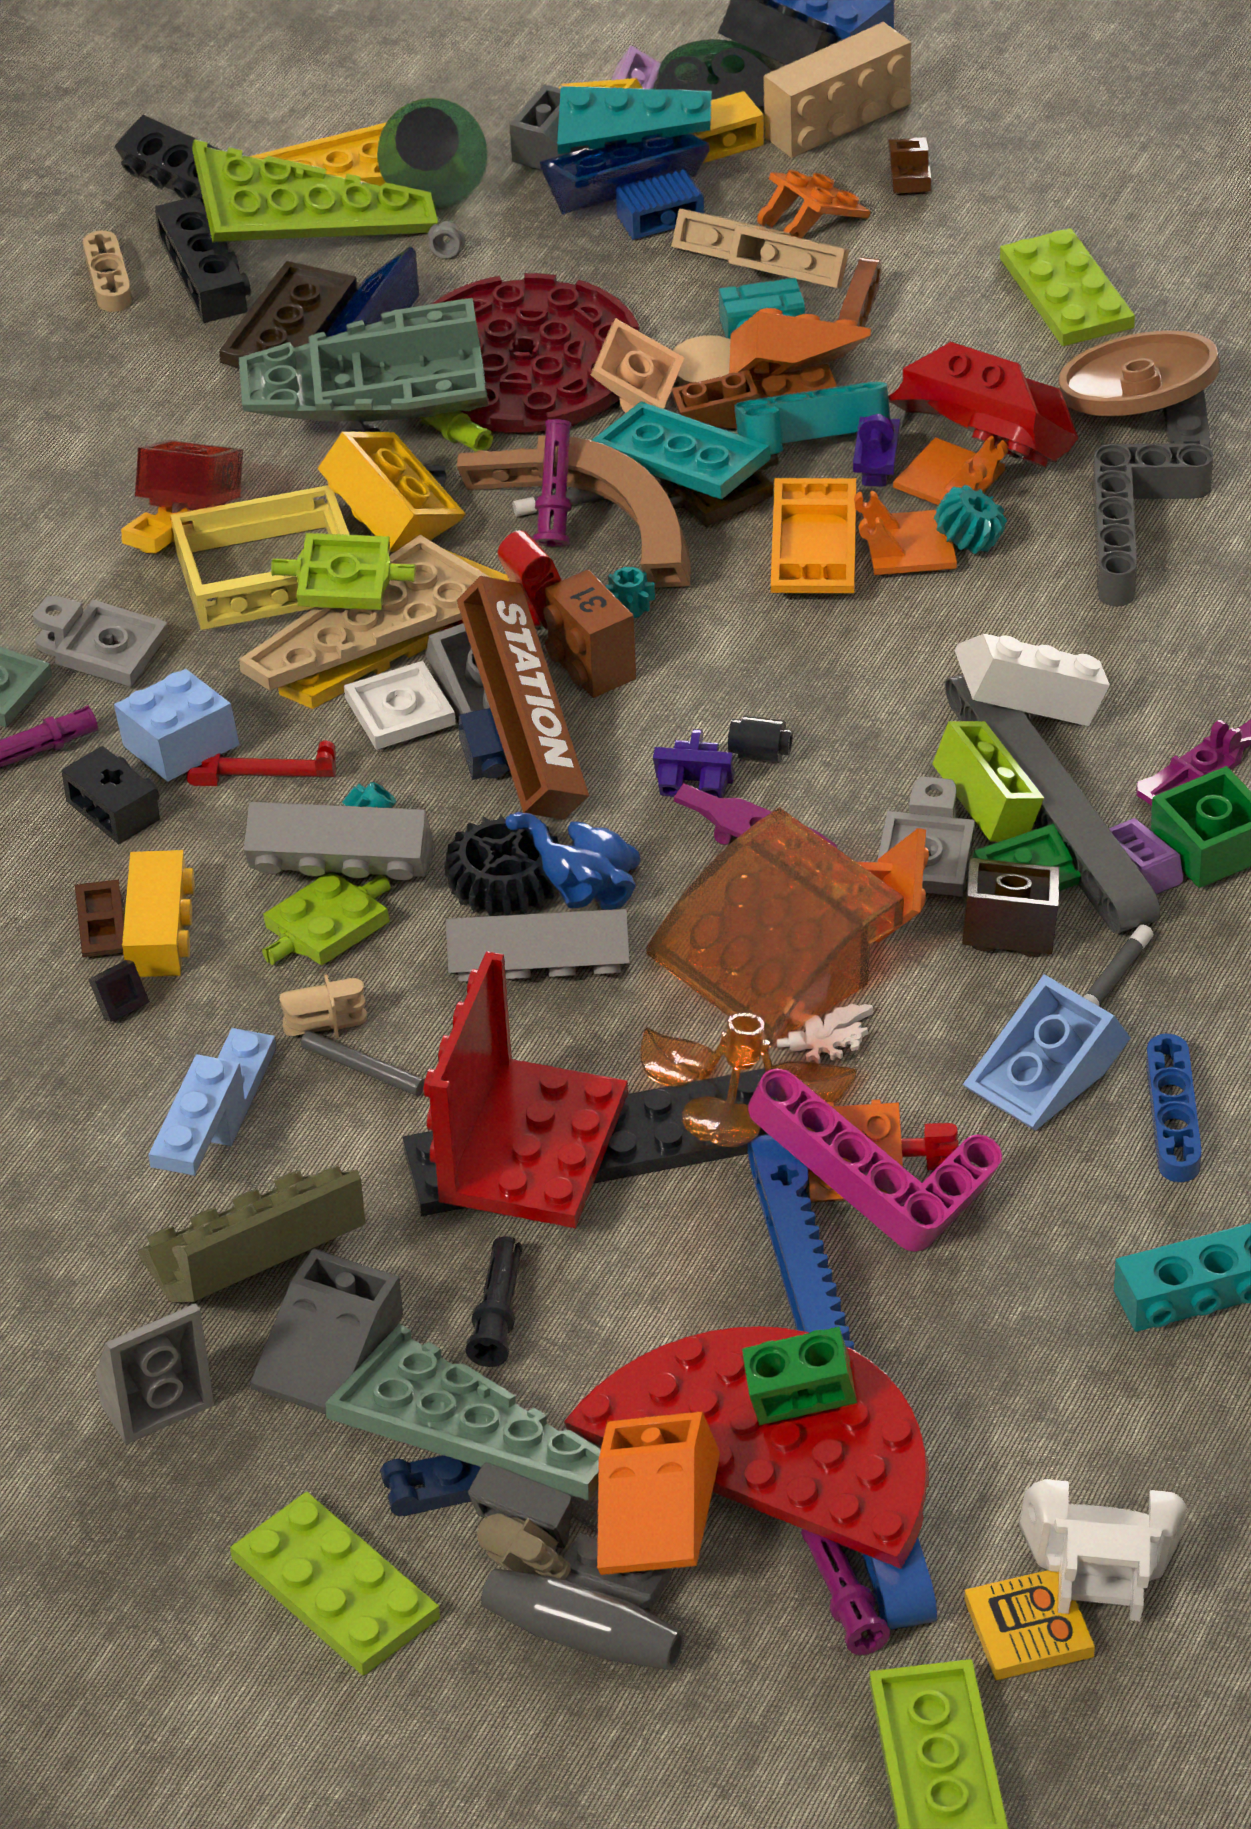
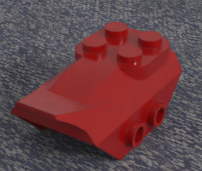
M954 342L945 344L903 368L902 383L894 393L888 395L890 403L906 412L945 416L961 427L973 432L972 438L984 443L990 436H993L996 449L998 443L1004 440L1008 446V453L1006 455L1013 456L1016 453L1024 456V460L1046 468L1048 461L1056 463L1058 458L1069 452L1078 440L1077 432L1059 388L1025 378L1020 364Z

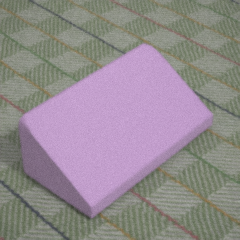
M630 46L619 61L612 80L637 78L643 89H653L662 64Z

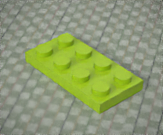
M1071 228L1057 230L1029 239H1021L1017 242L1000 246V260L1062 347L1135 328L1134 313Z
M307 1491L230 1547L231 1558L237 1565L362 1676H365L440 1619V1610L437 1603Z
M972 1659L869 1671V1685L897 1829H1008Z

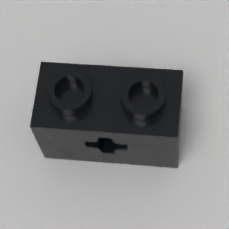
M103 745L61 770L66 802L117 844H121L160 820L158 808L160 796L155 784L149 778L141 777L131 769L123 757L115 756Z

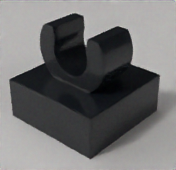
M125 960L88 979L104 1020L112 1022L150 1002L133 961Z

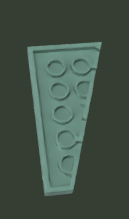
M400 1323L325 1403L327 1419L349 1425L353 1428H359L482 1467L484 1463H491L570 1496L589 1500L598 1489L599 1455L601 1449L571 1430L558 1431L547 1424V1415L536 1408L526 1411L518 1406L515 1395L464 1363L452 1364L441 1357V1349L434 1344L427 1342L421 1345L411 1338V1330Z

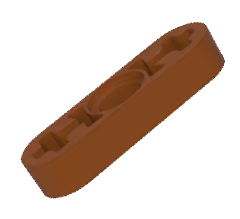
M860 257L843 302L839 320H852L857 322V326L865 327L879 289L882 269L880 259Z

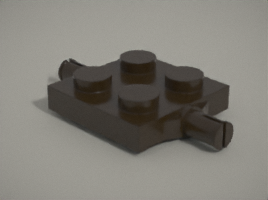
M777 453L771 454V459L723 499L711 497L708 494L677 485L660 478L661 485L671 493L668 497L674 510L680 507L689 510L706 527L773 497V483L761 471L778 465L779 458Z

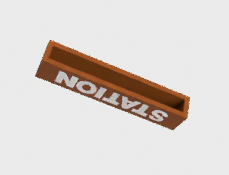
M480 576L456 601L523 813L564 820L589 797V793L521 583Z

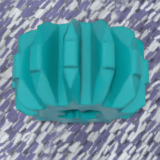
M964 485L962 488L952 487L941 500L934 516V520L938 524L936 530L947 536V542L957 544L959 550L967 548L974 554H977L979 551L988 552L1002 535L1007 522L1003 515L1004 508L994 503L993 496H986L981 489L974 491L968 485Z

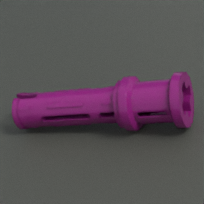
M551 419L545 421L546 437L543 459L542 496H538L535 501V509L538 510L537 534L533 535V540L540 546L564 547L568 546L570 538L566 535L567 512L572 510V503L566 497L571 422ZM558 446L557 476L554 477L555 448ZM555 488V489H556V493H555V495H552V494H553V489ZM554 516L553 529L550 530L551 517Z
M802 1529L803 1539L807 1543L818 1570L832 1596L830 1601L832 1617L842 1624L846 1632L845 1644L848 1650L855 1655H867L879 1650L887 1643L890 1637V1629L883 1619L878 1618L876 1614L873 1593L869 1588L859 1584L841 1544ZM828 1557H832L838 1572L834 1571ZM841 1580H843V1582H844V1584H845L843 1587L841 1586V1583H840ZM865 1630L869 1635L868 1639H865L862 1634Z

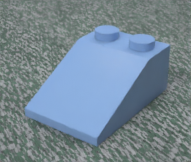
M1043 974L963 1085L971 1092L1036 1131L1100 1079L1131 1038L1114 1015Z

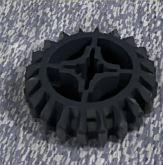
M500 814L497 820L491 821L483 816L480 825L468 823L466 831L456 832L454 841L448 844L446 862L444 863L448 887L451 889V894L456 895L459 899L460 905L469 904L473 913L486 909L489 916H493L496 912H504L505 915H510L512 911L517 910L526 914L529 906L541 908L544 899L554 898L556 887L543 870L542 857L535 847L532 834L526 829L514 831L508 829L505 824L506 819H504L502 814ZM546 826L553 843L560 844L557 836H552L549 827Z

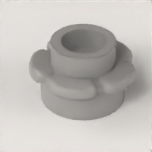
M443 221L441 225L435 224L428 232V237L430 238L429 247L440 258H451L459 254L460 248L465 245L464 233L459 231L458 226L453 222ZM448 236L450 238V241L445 242L443 240V237Z

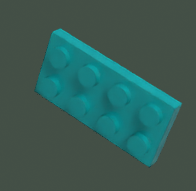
M641 401L591 440L614 448L631 457L646 468L651 475L719 499H723L771 459L770 446Z

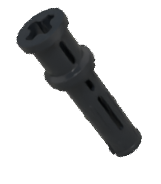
M503 1236L493 1241L483 1300L475 1307L471 1321L474 1333L467 1340L465 1352L472 1362L484 1367H497L508 1359L510 1348L506 1339L507 1334L513 1330L515 1316L511 1309V1300L523 1249L521 1243L518 1242L515 1244L514 1253H512L516 1240L513 1237Z

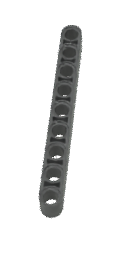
M963 673L947 678L945 680L946 697L960 721H985L1044 797L1034 824L1038 829L1051 824L1055 825L1073 859L1072 864L1074 868L1081 873V879L1078 883L1079 887L1110 930L1115 934L1137 928L1139 925H1146L1159 920L1160 906L1153 888L1023 711L973 700Z

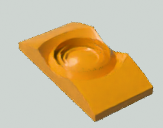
M775 478L771 593H854L856 539L854 497L856 495V478Z

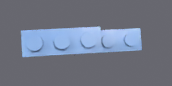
M231 1028L218 1058L195 1055L148 1154L150 1167L195 1176L210 1142L232 1146L276 1050L274 1035Z

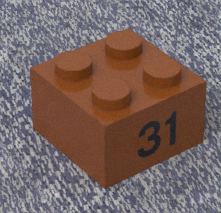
M589 569L546 587V607L543 609V615L547 623L548 639L545 640V647L550 658L554 662H559L568 671L572 681L577 686L581 685L595 698L635 680L634 615Z

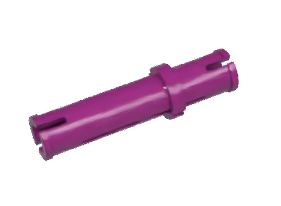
M87 705L55 719L50 716L43 719V724L1 739L0 768L44 750L46 751L51 748L55 751L64 748V743L98 731V724L92 709Z

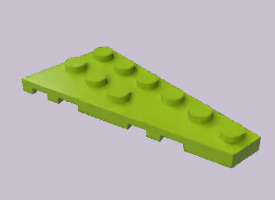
M194 139L192 151L213 242L428 233L433 225L438 224L431 192L387 182L382 186L360 182V176L346 174V178L326 174V169L271 156H267L263 160L242 155V150L228 147L227 152L208 148V142Z

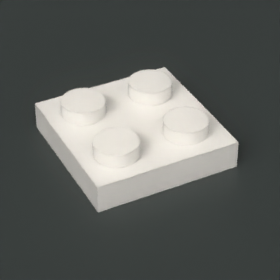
M423 661L344 685L345 699L376 750L456 725L454 710Z

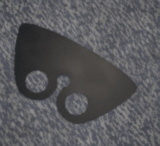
M728 48L716 54L712 60L713 72L720 78L718 84L711 85L707 82L709 72L703 61L691 56H682L673 59L667 64L656 86V89L712 91L711 101L745 91L757 107L764 106V75L772 72V70L748 51L740 48ZM736 55L743 59L745 66L741 72L730 74L722 69V60L726 56ZM691 63L698 68L699 75L693 81L684 82L675 75L676 68L680 64Z

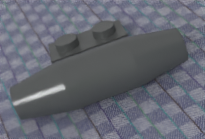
M579 1534L563 1557L571 1565L570 1573L565 1580L551 1576L495 1568L490 1572L485 1581L481 1595L482 1607L534 1636L608 1661L672 1670L681 1655L684 1644V1632L645 1611V1609L651 1610L672 1579V1568L600 1575L597 1569L598 1539Z

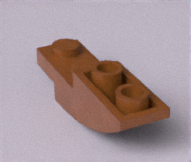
M828 363L781 375L769 376L753 381L750 371L745 370L700 382H692L671 389L680 415L714 427L737 429L734 405L739 402L837 387Z

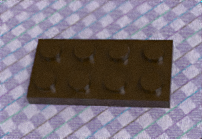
M286 261L219 350L220 363L239 367L240 357L288 342L295 348L308 344L309 336L321 332L326 333L356 292V276Z

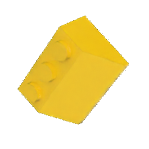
M342 432L317 468L327 479L329 488L340 495L352 508L351 512L356 519L365 523L375 536H389L390 552L399 550L419 535L431 541L461 521L466 515L395 432Z

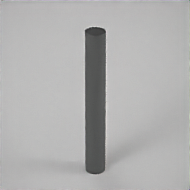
M306 1031L301 1039L302 1048L410 1094L420 1096L424 1091L425 1079L311 1031Z

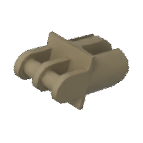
M498 1513L487 1516L480 1522L477 1530L479 1545L487 1550L488 1557L496 1564L510 1571L551 1576L562 1580L568 1577L571 1570L570 1563L554 1551L558 1541L527 1518L526 1521H523L516 1517L510 1518Z

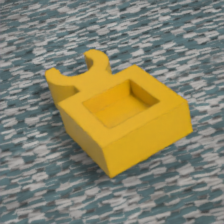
M167 502L158 507L156 515L147 512L143 513L121 529L122 544L138 548L144 553L156 554L174 541L171 515L188 512L189 509L183 508L179 512L172 513V503ZM190 521L182 522V525L190 524Z

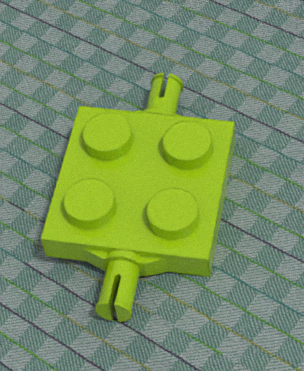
M306 533L304 548L297 559L272 558L271 575L296 576L298 582L297 604L301 607L382 610L384 590L389 585L390 580L415 582L416 565L391 564L389 558V536Z
M328 872L263 913L266 928L280 937L279 940L262 949L265 960L270 965H274L288 954L297 953L308 956L322 966L390 922L388 908L375 900L380 895L390 891L389 881L385 876L379 874L365 885L356 886L335 872Z

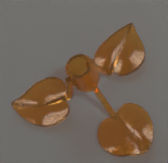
M737 1013L729 1017L727 1029L722 1032L720 1044L715 1052L697 1042L665 1036L648 1027L644 1031L640 1048L641 1064L648 1077L661 1085L675 1087L685 1086L697 1079H709L716 1071L717 1064L724 1054L727 1063L733 1067L726 1101L716 1097L693 1099L683 1109L682 1123L686 1130L698 1139L711 1141L713 1144L725 1147L747 1144L760 1132L761 1127L750 1117L749 1105L734 1104L741 1070L752 1068L759 1061L760 1056L765 1072L772 1069L787 1070L825 1102H834V1105L842 1099L854 1081L857 1069L804 1061H786L773 1066L769 1054L770 1042L763 1040L765 1024L761 1018L750 1013Z

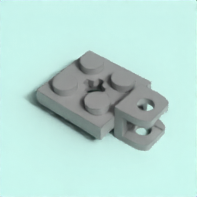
M47 596L33 613L34 624L43 629L39 636L35 638L36 648L45 654L54 656L55 664L130 687L168 636V622L93 599L83 612V606L80 602L59 596ZM52 610L61 612L57 616H50L47 613ZM55 636V641L49 640L51 637ZM113 641H118V642H119V643L116 644V645H107V644H111Z
M920 777L915 781L912 788L909 813L887 811L878 858L917 828L925 829V847L928 848L931 856L928 857L927 865L923 871L922 888L925 889L926 893L963 897L975 833V820L956 818V785L951 779ZM933 789L942 792L937 797H931L926 793ZM874 883V887L880 888V884Z

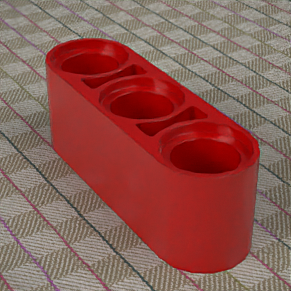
M515 531L508 535L500 544L497 551L498 558L509 581L521 583L530 613L547 630V623L543 615V609L546 607L545 588L562 581L553 560L526 531Z

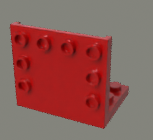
M486 951L479 968L471 970L467 983L466 999L464 1002L459 1001L454 1010L450 1036L444 1035L442 1037L438 1052V1064L435 1069H429L425 1077L424 1096L430 1098L427 1129L433 1131L430 1161L436 1163L439 1202L576 1229L626 1101L628 1080L512 1059L504 954Z

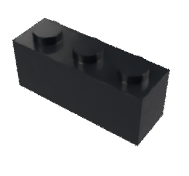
M731 0L718 31V34L786 65L837 43L839 36L827 31L829 24L810 16L807 22L797 18L800 11L779 3L776 9L768 5L770 0Z

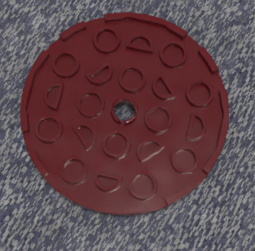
M524 273L523 280L502 282L500 276L478 280L459 287L432 303L473 298L489 406L479 407L471 411H460L467 414L471 422L482 428L499 432L545 431V421L551 419L569 421L572 427L607 410L620 399L618 395L591 376L615 318L639 331L638 322L631 311L609 292L582 280H578L574 285L557 281L554 274Z

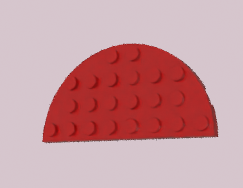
M754 1326L713 1330L684 1337L660 1346L615 1371L597 1385L564 1421L567 1430H571L583 1439L602 1447L608 1421L702 1411L720 1451L712 1492L900 1569L913 1549L923 1524L924 1516L922 1511L926 1499V1489L929 1487L930 1482L928 1458L920 1427L912 1408L900 1389L887 1374L858 1352L846 1346L856 1393V1404L759 1425L749 1396L742 1348L759 1345L766 1341H777L808 1334L809 1332L779 1327Z

